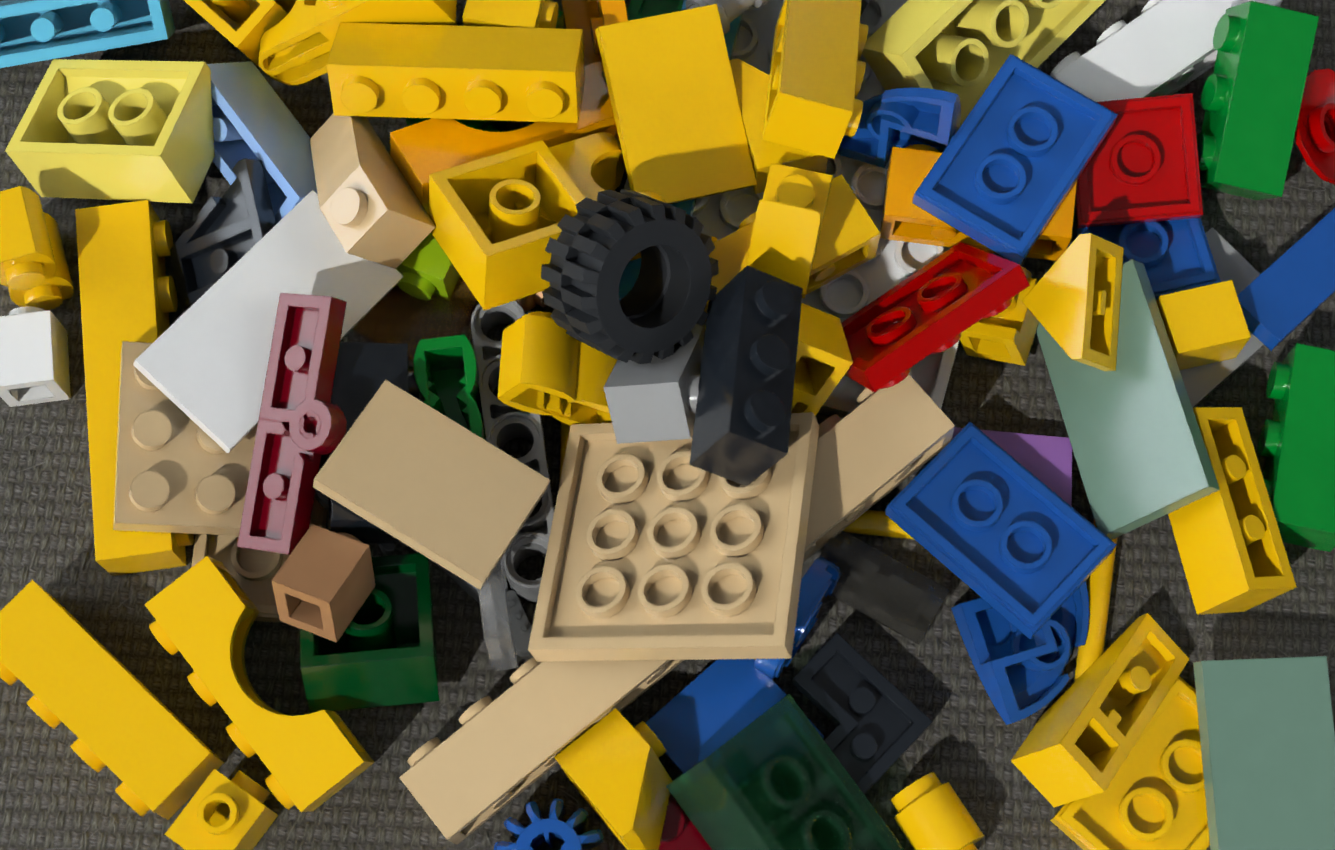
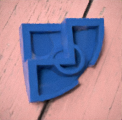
M913 87L885 90L884 93L863 101V110L854 137L844 135L837 154L885 168L891 155L892 147L905 148L913 144H924L932 146L943 153L960 128L961 102L959 94L943 90Z
M1086 581L1031 639L1026 637L983 598L960 603L951 608L974 668L989 698L1006 725L1027 718L1054 699L1070 679L1068 673L1064 675L1062 673L1069 661L1073 648L1085 645L1087 638L1089 596Z

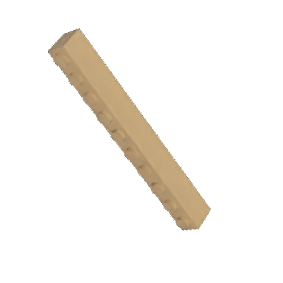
M910 374L900 383L889 388L879 389L876 392L865 388L856 399L860 405L841 420L835 414L819 425L803 563L946 447L952 440L955 425ZM532 657L511 675L510 681L514 685L493 701L490 696H486L470 706L459 718L462 727L445 741L441 742L436 737L418 748L407 760L411 768L399 778L444 837L458 845L558 763L554 758L558 753L615 708L621 712L683 660L537 662Z

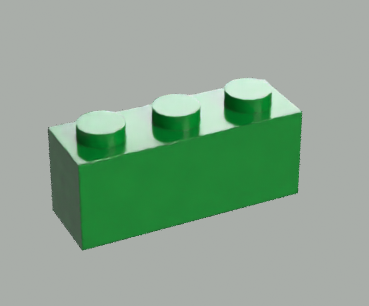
M1251 0L1226 9V13L1219 19L1213 37V47L1218 52L1214 72L1208 77L1203 87L1201 106L1206 111L1201 133L1196 136L1201 188L1253 200L1282 197L1319 16Z
M1296 343L1282 362L1275 361L1271 368L1266 394L1267 398L1275 399L1272 420L1266 419L1263 424L1258 443V455L1267 457L1263 479L1283 542L1331 552L1335 548V351Z

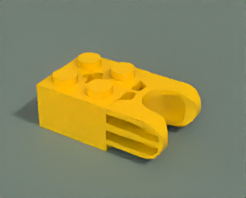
M274 0L288 14L283 20L264 32L261 37L259 66L268 76L286 85L303 84L327 73L326 64L340 22L453 25L456 23L457 0Z
M607 132L591 134L549 148L543 140L429 174V217L436 226L431 233L484 311L542 292L550 286L548 281L541 279L542 264H549L552 255L545 251L550 238L558 239L562 230L557 224L565 214L571 217H575L578 214L576 209L577 203L586 197L597 201L598 192L609 189L614 191L620 186L625 171L620 142L611 133ZM653 191L639 192V193H641V194H643V195H646V196H649V197H651V198H654V199H657V200H659V201H662V202H664V203H667V202H666L658 193H656V192H653ZM641 252L636 254L631 261L641 258Z

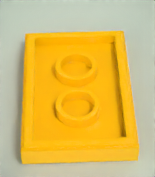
M717 4L599 26L595 30L630 190L638 193L653 191L658 193L667 204H673L757 185Z
M1179 676L1105 792L1064 804L1050 821L1083 850H1206L1210 842L1196 690Z

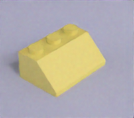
M53 59L5 151L41 197L123 201L149 200V202L193 204L215 157L210 68L206 62Z

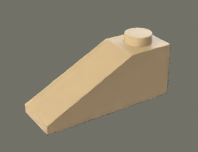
M333 113L309 139L320 210L346 253L396 269L436 226L365 116H334Z

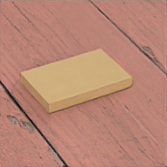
M385 379L314 478L313 488L481 590L547 490L551 480Z

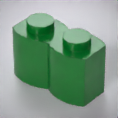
M465 335L420 339L414 355V375L423 402L486 440L485 428L480 414L482 406L478 384V365L469 340Z

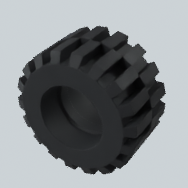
M611 189L598 192L597 201L586 197L576 204L578 214L575 217L567 214L564 215L557 224L562 230L557 240L550 238L545 251L552 255L549 264H542L541 279L548 281L550 286L542 291L545 304L555 309L551 317L558 326L567 330L566 334L626 363L631 360L637 364L651 363L653 355L662 360L673 355L674 344L678 343L685 346L694 337L691 330L695 324L703 326L709 315L704 311L707 301L715 300L717 287L711 285V280L713 276L719 274L718 260L709 257V254L715 249L711 236L701 233L704 225L696 217L686 214L685 210L632 190L622 189L620 193ZM641 252V268L637 281L629 293L619 300V284L622 274L631 259Z

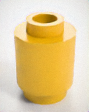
M931 772L916 780L890 800L898 812L894 819L914 850H978L974 844L982 839L984 834L950 783L942 784L935 772Z

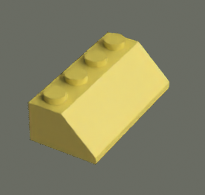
M908 0L866 40L862 54L884 90L913 87L943 90L959 94L961 102V127L1010 54L1038 68L1106 0Z

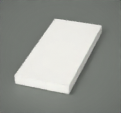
M312 190L135 359L134 366L225 452L229 453L258 424L280 293L331 296L346 301L341 334L342 340L400 282L403 275L394 268L346 253L320 210L318 194Z

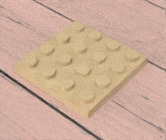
M791 413L788 454L748 486L689 465L692 438L617 444L612 423L571 425L528 650L537 662L792 659L819 434V424L814 413Z

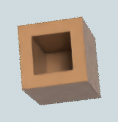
M312 524L271 580L279 620L337 643L376 586L370 545L362 543L358 538L349 533H335Z

